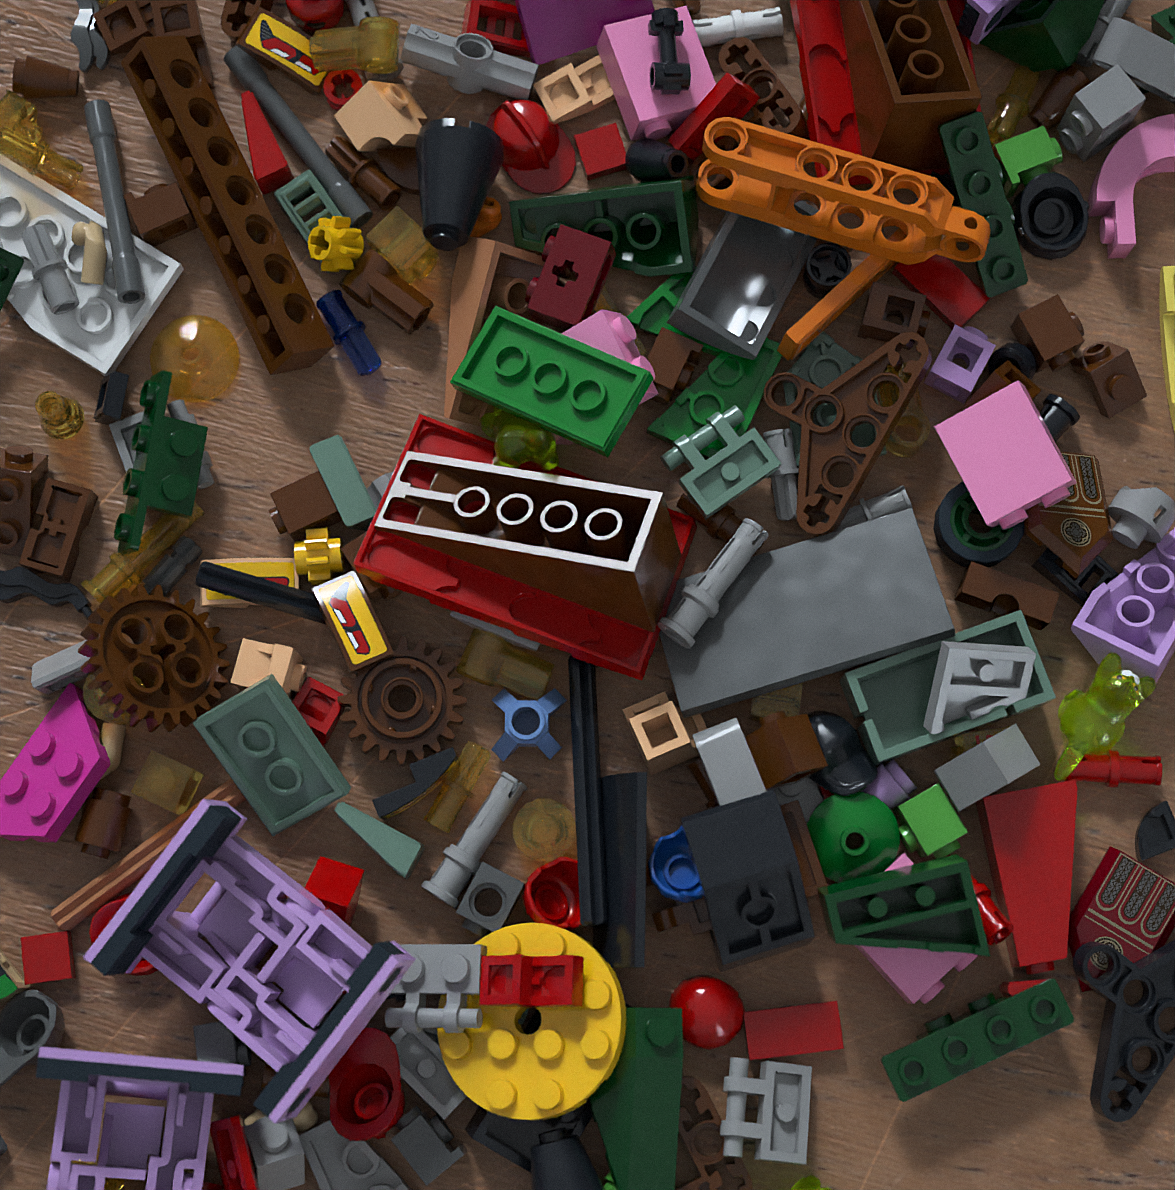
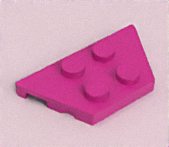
M71 682L0 780V837L9 841H25L32 838L37 842L56 843L111 765L105 747L99 742L100 732L96 721L87 714L83 702L87 699L86 693Z

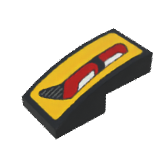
M451 747L410 764L409 766L416 782L373 799L378 817L383 821L413 806L433 791L449 775L459 761L454 748Z

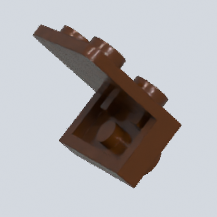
M10 446L6 449L0 448L1 554L21 556L30 528L33 529L34 486L48 472L49 455L33 453V449L30 447Z

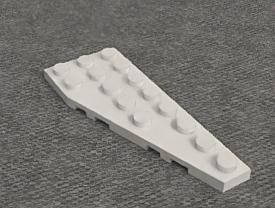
M0 154V247L24 259V264L7 299L37 335L106 377L119 366L184 268L179 262L132 234L135 255L139 260L145 298L134 304L119 302L112 270L113 257L106 218ZM81 221L89 224L90 221H93L103 229L107 248L104 285L81 282L84 246H78L72 242V229L77 222ZM45 225L59 258L67 262L68 267L65 272L79 301V305L69 312L63 314L51 313L50 305L40 281L32 276L34 266L22 239V234L29 226Z

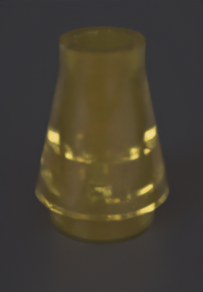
M53 391L43 392L37 397L35 408L39 414L40 425L48 436L62 440L71 438L80 431L84 423V411L77 400L59 395Z

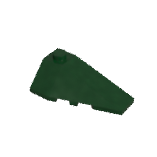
M1021 0L980 41V44L1032 72L1066 69L1077 60L1078 52L1090 39L1104 0Z
M694 176L638 182L509 201L516 247L543 253L548 238L551 235L556 237L562 224L612 242L616 252L612 267L634 271L636 274L649 277L695 271L699 216Z
M626 1008V1034L619 1060L608 1080H604L597 1090L589 1096L591 1103L589 1109L593 1121L597 1122L606 1149L605 1157L616 1190H675L683 1070L682 1008Z

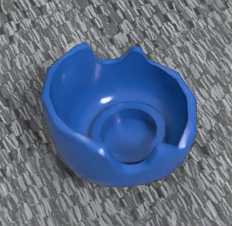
M681 825L674 833L658 839L650 855L648 867L651 882L663 897L686 903L696 901L704 896Z

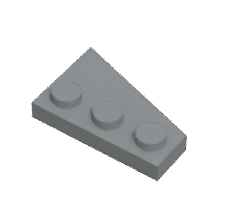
M331 1120L298 1135L321 1190H412L367 1140L350 1141L340 1136L332 1126Z

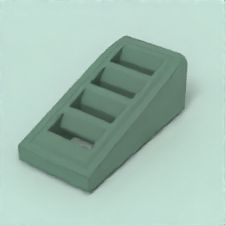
M311 170L303 172L274 193L278 206L307 246L311 230L319 226V218L331 219L333 216H342ZM311 193H313V195H311L310 197H308L307 199H305L304 201H302L301 203H299L298 205H296L295 207H293V206H294L295 204H297L299 201H301L302 199H304L305 197H307L308 195H310ZM322 205L324 210L304 223L301 218Z
M338 802L334 809L338 817L399 876L409 879L425 850L424 845L344 802Z

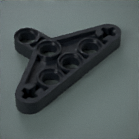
M1175 940L1135 963L1131 962L1115 948L1100 942H1087L1081 945L1073 957V969L1076 976L1106 1000L1090 1090V1101L1098 1114L1114 1122L1127 1121L1137 1113L1175 1056V1027L1169 1032H1163L1158 1024L1159 1016L1164 1009L1168 1007H1174L1175 1009ZM1103 952L1108 960L1107 969L1101 976L1093 978L1088 971V961L1094 953ZM1138 979L1143 987L1142 997L1137 1003L1128 1005L1124 1000L1123 990L1129 981ZM1147 1046L1151 1052V1062L1145 1070L1136 1071L1132 1065V1056L1138 1048ZM1119 1068L1125 1075L1136 1079L1134 1085L1127 1083V1080L1116 1075ZM1112 1090L1118 1092V1096L1122 1099L1118 1106L1113 1105L1111 1099L1108 1098Z

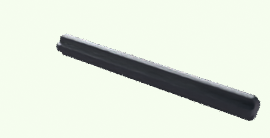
M571 655L568 659L580 923L586 927L604 926L608 921L596 670L594 664L573 658Z

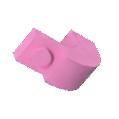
M1175 114L1147 120L1127 132L1111 149L1094 178L1089 193V209L1087 211L1089 217L1104 216L1100 220L1099 233L1101 243L1107 244L1108 259L1126 258L1136 244L1133 205L1135 184L1144 177L1155 173L1175 172Z

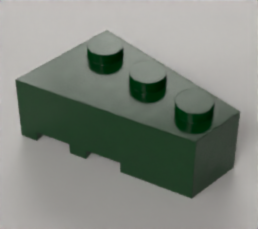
M957 854L817 888L827 933L836 944L896 949L898 947L913 948L932 952L949 951L990 956L968 861Z

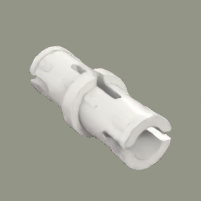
M780 7L741 13L739 9L730 11V15L692 20L702 47L726 44L727 41L737 37L754 40L764 37L783 36V19Z

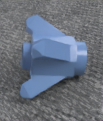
M505 688L492 699L505 713V732L491 749L503 762L518 747H538L549 760L562 748L549 733L550 716L567 701L555 688L537 701L516 700Z

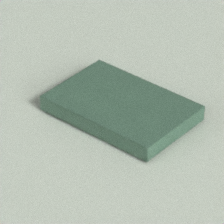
M273 674L268 675L209 710L193 722L197 731L272 837L347 795L351 789L345 777Z

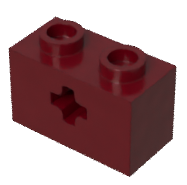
M561 224L556 237L551 235L544 246L542 261L545 264L540 277H533L526 291L525 302L528 303L527 309L533 319L567 331L592 316L616 257L612 242ZM571 272H573L577 280L575 282L567 281L563 287L559 279L561 277L569 278Z

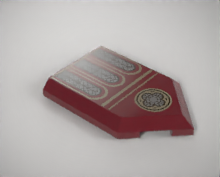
M1109 846L1070 913L1068 946H1070L1072 957H1074L1077 949L1087 942H1100L1113 947L1133 963L1163 947L1175 928V883L1124 852ZM1103 952L1094 953L1088 961V971L1093 978L1101 976L1107 969L1108 960ZM1076 976L1081 993L1092 990Z

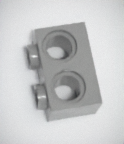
M1115 65L1073 96L1057 127L1063 146L1070 153H1076L1083 162H1086L1126 133L1145 102L1146 97L1120 65Z

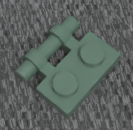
M736 405L723 414L716 412L707 418V425L689 437L686 435L681 436L672 442V449L660 456L662 463L669 471H672L683 462L689 466L691 471L679 479V485L705 520L777 471L781 466V462L755 427L741 437L733 430L735 426L745 420L743 413ZM715 440L720 441L725 448L705 460L699 451Z

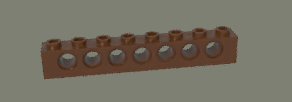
M185 35L141 37L121 61V65L269 374L274 375L312 367L335 345Z

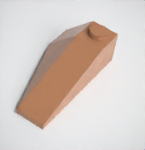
M471 236L467 243L460 247L451 286L444 406L445 418L483 428L487 424L496 407L454 389L450 381L495 305L535 323L538 322L533 319L527 309L528 303L525 302V295L532 278L540 277L545 264L542 261V256L498 241Z

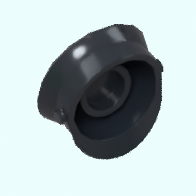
M1055 172L1040 174L1028 182L1025 189L1020 191L1014 198L1011 205L1015 217L1013 226L1018 243L1024 250L1033 256L1051 260L1066 257L1079 248L1087 234L1089 218L1087 209H1089L1087 201H1084L1078 187L1068 177Z

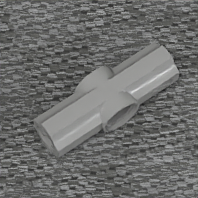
M412 23L407 32L400 59L403 63L446 76L449 85L461 93L474 94L486 89L517 100H529L539 69L537 64L494 51L491 42L479 34L464 33L455 38Z

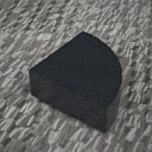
M1167 800L1152 807L1143 816L1137 827L1135 853L1139 862L1175 848V818Z

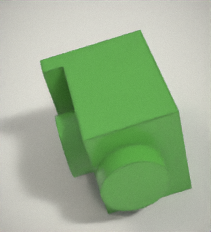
M1044 125L994 144L993 147L994 156L998 160L1003 172L1002 185L1006 199L1013 197L1019 185L1024 184L1026 187L1028 182L1034 177L1051 172L1054 165L1060 164L1063 161L1062 150L1058 141L1054 137H1049Z

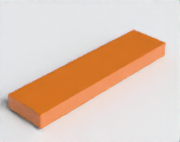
M898 228L887 240L899 242L904 240L906 236ZM870 254L784 334L777 351L787 361L793 360L871 288L873 282H877L897 262Z

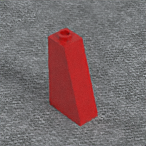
M1076 779L986 796L976 802L998 908L1014 926L1012 933L1005 939L1011 967L1025 966L1027 975L1055 970L1053 961L1067 958L1078 791Z

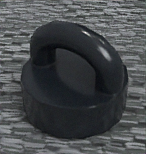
M1016 342L1006 343L994 351L989 358L988 369L990 375L1007 360L1030 380L1035 375L1037 367L1035 357L1022 344Z

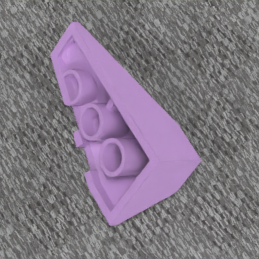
M1175 528L1166 534L1162 541L1156 544L1155 548L1138 561L1134 559L1123 568V572L1108 584L1102 583L1094 589L1071 626V631L1107 675L1111 677L1121 675L1126 679L1117 680L1123 683L1127 682L1126 684L1129 683V686L1131 685L1133 688L1134 683L1139 691L1150 695L1175 651ZM1122 670H1130L1140 679V683L1137 685L1134 677L1131 675H1123Z

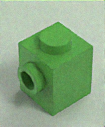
M939 783L893 809L901 824L899 833L902 843L909 853L917 851L920 858L932 853L936 859L949 855L961 847L957 839L968 833Z

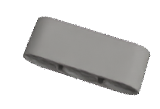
M1113 17L1092 61L1106 70H1110L1119 64L1135 85L1175 104V44L1127 20Z
M737 718L692 734L719 806L767 792Z

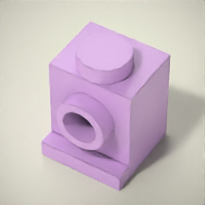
M955 324L924 383L964 404L996 345L989 342L988 337L980 330L970 326L962 328ZM955 358L963 359L967 364V369L954 364L952 360Z

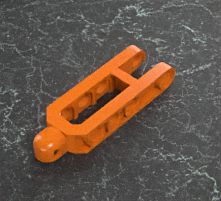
M717 118L710 122L705 129L702 151H704L708 160L703 162L699 168L696 190L698 196L708 205L906 265L924 262L935 254L962 262H976L985 256L991 236L990 224L976 212L952 205L954 196L935 177L736 118ZM723 135L735 138L739 146L734 150L725 151L719 149L714 144V140ZM809 162H819L827 168L828 174L819 178L812 177L804 171L803 166ZM722 174L731 180L732 185L727 189H715L711 187L707 179L712 175ZM855 175H862L872 182L873 187L867 191H858L850 186L848 179ZM902 188L909 189L917 195L918 201L910 205L902 204L895 199L893 192ZM801 200H809L818 207L819 211L810 216L802 215L795 209L794 204ZM844 213H853L861 219L862 225L854 229L846 228L839 223L838 216ZM888 226H896L905 233L906 238L899 242H892L883 236L881 230ZM958 242H965L968 244L969 249L961 251L957 248L956 244Z

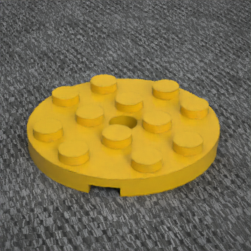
M543 923L515 924L484 936L475 944L487 946V956L522 954L532 957L557 955L584 957L582 1007H535L541 1014V1026L535 1033L527 1035L522 1030L521 1025L518 1024V1019H521L523 1012L531 1007L479 1005L480 995H467L466 1008L481 1009L483 1015L481 1028H464L462 1033H446L444 1028H437L439 1047L448 1072L458 1087L472 1101L482 1108L503 1117L520 1120H545L561 1116L580 1107L587 1102L586 1099L597 1090L604 1080H608L619 1060L624 1044L626 1006L624 995L614 970L588 941L568 930ZM441 995L438 1008L445 1007L447 995Z

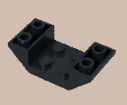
M774 789L680 818L689 854L700 880L712 927L709 933L720 972L800 948L812 942L815 934L799 862Z

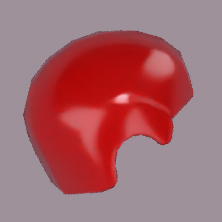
M558 857L538 867L529 875L523 887L522 899L526 913L535 923L553 925L568 931L582 925L580 923L577 860L569 857Z
M697 975L681 981L670 995L668 1008H682L683 1040L701 1049L712 1050L728 1045L742 1028L745 1009L739 993L728 983L710 975Z

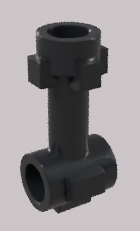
M661 8L651 14L652 20L648 23L649 35L657 36L660 60V62L651 63L649 75L651 90H661V94H680L681 90L689 89L691 81L689 63H678L676 36H682L683 20H679L677 10Z

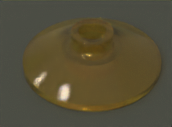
M203 315L184 316L170 322L156 336L150 351L152 375L162 370L172 372L168 395L177 400H184V402L190 403L208 401L223 393L235 379L240 362L239 348L229 329L216 319ZM197 348L199 349V355L196 359L192 361L184 359L186 350Z

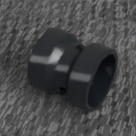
M823 243L813 248L808 255L803 273V283L808 293L815 298L822 299L850 274L852 264L846 249L834 243Z

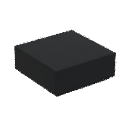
M113 371L101 380L93 418L95 422L109 425L120 419L129 379L128 374Z

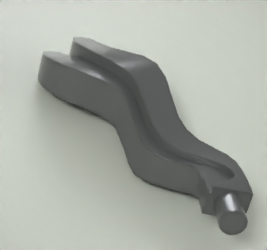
M76 0L79 6V14L71 31V41L80 53L79 69L83 73H87L93 64L94 57H97L96 66L100 70H104L110 61L111 52L105 40L99 35L97 31L98 25L93 16L102 7L97 0Z

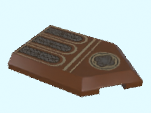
M1061 452L1077 482L1067 488L1071 495L1047 508L1040 502L1025 510L1028 518L1024 520L1026 535L1040 547L1045 544L1064 562L1062 567L1076 579L1114 538L1098 459L1095 455Z

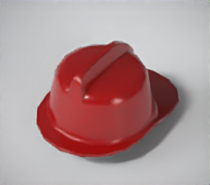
M506 100L489 116L486 127L493 130L502 139L504 144L502 167L522 189L534 194H550L561 189L571 179L576 166L575 150L565 132L558 123L554 124L543 106L530 100Z
M363 1028L329 1073L331 1124L340 1136L350 1141H365L373 1137L377 1139L386 1138L387 1132L397 1125L405 1108L406 1101L404 1090L401 1086L400 1059L396 1044L388 1034L377 1028Z

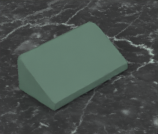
M338 434L311 445L309 448L310 453L344 524L350 529L368 531L376 513V508L342 437H339Z

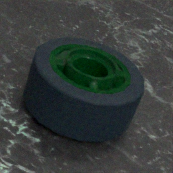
M964 481L948 491L935 512L933 530L937 544L948 559L962 567H967L971 561L986 567L995 566L1016 549L1024 535V521L1006 530H1003L999 524L995 527L990 526L987 533L974 531L969 525V515H981Z

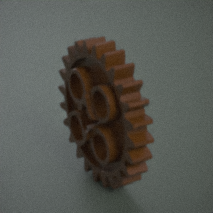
M138 584L131 593L124 587L114 597L108 596L99 605V608H96L88 617L90 623L80 634L87 641L78 649V653L90 659L80 667V671L94 673L95 678L87 685L88 690L102 689L104 694L98 702L100 706L111 701L116 704L113 712L115 719L126 711L130 714V727L134 728L139 722L146 719L149 732H154L162 723L167 732H172L180 723L185 728L191 725L199 716L211 710L210 706L214 705L221 698L222 695L219 693V690L228 682V679L221 675V673L230 666V662L218 658V656L228 647L227 644L214 642L213 637L220 631V628L206 627L204 623L210 614L206 611L196 615L193 612L195 607L194 599L182 605L179 603V591L176 589L166 598L163 595L161 585L157 584L148 594L143 584ZM165 629L171 631L176 639L170 637ZM122 633L128 635L134 644L128 642ZM176 671L182 673L185 676L187 682L183 681L178 676ZM133 676L138 677L144 683L145 688L139 686Z

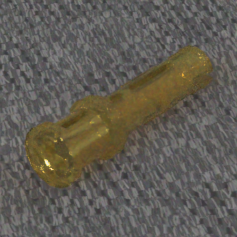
M194 501L193 512L190 517L184 518L164 513L142 534L138 551L128 555L113 552L109 556L110 562L93 579H85L81 585L101 604L108 596L114 597L122 588L125 587L128 590L133 584H141L143 582L142 579L145 577L142 572L195 521L202 517L205 512ZM166 529H168V530L149 548V546H150ZM142 553V555L134 563H132Z

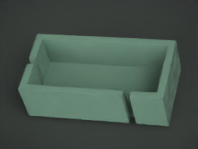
M1022 610L955 633L954 637L917 647L846 672L839 680L853 718L856 719L863 716L864 722L857 729L865 750L875 766L996 723L1004 717L1007 719L1046 705L1056 698ZM942 641L1029 647L1036 653L1026 698L1007 706H996L989 713L972 720L966 715L944 724L945 731L938 734H931L923 726Z

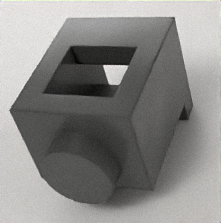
M221 1021L193 1026L197 1061L244 1065L243 1077L246 1076L245 1067L252 1064L250 1047Z
M415 1106L399 1119L396 1127L400 1132L391 1138V1141L426 1186L468 1151L462 1143L454 1149L449 1143L454 1138V1135L437 1114L430 1119L427 1113L422 1112L418 1106Z

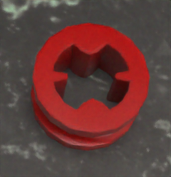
M343 67L331 71L326 76L323 84L327 103L337 112L363 87L357 72ZM341 83L346 87L347 83H351L353 94L348 98H345L344 94H342V98H337L338 95L335 87Z

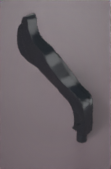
M15 567L7 571L0 570V601L3 603H12L28 596H35L52 607H60L71 603L79 613L84 614L87 620L93 613L90 608L92 606L90 601L78 587L71 583H49L24 567Z

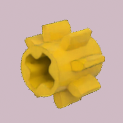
M333 216L331 219L319 218V226L313 228L308 237V250L311 258L322 260V271L339 272V270L354 269L353 262L361 257L364 249L361 229L350 228V217Z
M328 527L306 529V540L295 541L294 543L297 575H308L311 585H320L332 580L333 573L344 572L345 557L340 549L343 547L342 538H331Z

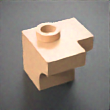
M370 80L334 115L356 149L369 152L385 149L391 143L396 146L415 147L419 130L422 124L428 120L404 84Z
M243 638L230 683L238 689L245 690L268 675L273 674L292 701L294 691L300 692L305 682L307 666L302 665L303 657L292 647L276 643L267 644Z
M665 691L622 709L650 775H654L699 755L692 734L707 729L701 714L684 718L680 707H675L673 701H669Z

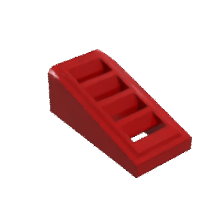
M495 0L468 1L465 7L461 34H479L491 42L494 51L531 58L522 26L520 40L512 39L515 22L521 23L515 5ZM479 18H486L484 32L477 30ZM497 20L504 21L502 36L495 35Z
M248 90L241 94V103L254 178L261 193L266 195L292 181L294 177L253 92L250 93Z

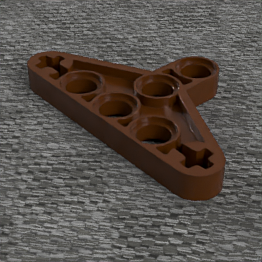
M913 332L899 334L822 389L788 372L777 373L767 381L764 388V399L767 405L779 416L801 427L796 514L800 527L809 535L818 537L834 532L839 528L930 367L932 352L926 340L919 334ZM914 344L917 345L916 350L921 356L917 362L909 360L902 371L906 377L910 378L907 383H904L896 374L884 373L888 365H891L898 373L904 361L899 354L902 348L910 350ZM784 383L794 384L798 390L796 400L789 406H779L774 401L776 389ZM891 383L896 385L900 393L896 403L890 407L877 405L875 402L876 390L883 384ZM823 403L833 404L837 409L835 421L829 426H817L813 421L814 410ZM866 423L873 425L877 431L875 441L868 447L861 448L855 446L852 441V434L855 428ZM845 463L852 466L854 470L852 482L843 488L833 487L829 479L831 470L838 464ZM823 485L833 496L842 499L838 505L830 499L824 511L830 517L826 524L818 522L815 527H811L813 519L808 515L809 511L812 508L820 510L827 499L822 494H816L819 487Z

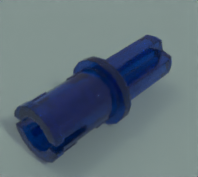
M340 290L328 292L319 298L316 306L335 334L333 337L335 345L342 346L360 376L371 375L381 367L382 361L364 333L366 328L364 322L357 321Z

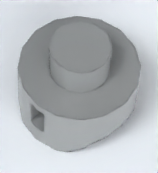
M1128 486L1122 487L1108 507L1109 516L1116 522L1112 529L1113 537L1120 543L1133 549H1137L1143 540L1152 543L1161 542L1175 520V501L1157 487L1130 489ZM1157 509H1161L1162 511L1160 512V514L1157 517H1155L1154 514L1156 513Z

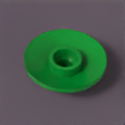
M860 791L849 796L833 794L827 797L814 809L807 822L823 873L827 878L837 883L884 872L893 863L899 849L900 833L895 816L883 801L866 792ZM858 832L863 837L862 844L854 849L847 847V836L850 833Z

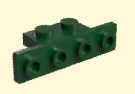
M974 111L939 124L937 130L959 207L976 212L990 224L991 236L985 256L975 262L984 295L994 297L1027 284L1028 277L1013 226L1015 223L1014 213L1010 203L1006 200L1002 185L1003 172L998 160L994 156L983 113Z
M165 370L153 375L150 380H146L140 394L139 403L140 406L145 407L142 424H137L131 441V449L136 451L133 469H128L123 483V495L128 496L125 513H120L114 530V538L119 541L118 553L126 555L139 550L147 509L184 518L192 516L208 427L164 416L172 378V372Z
M1049 978L1010 997H999L996 999L993 992H990L968 1002L969 1012L953 1019L950 1012H947L925 1022L924 1026L927 1031L916 1036L918 1040L881 1057L883 1068L898 1099L906 1102L1074 1022L1073 1014L1057 981Z

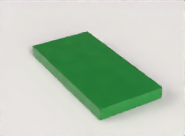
M495 305L450 383L458 391L608 458L654 378L650 371Z

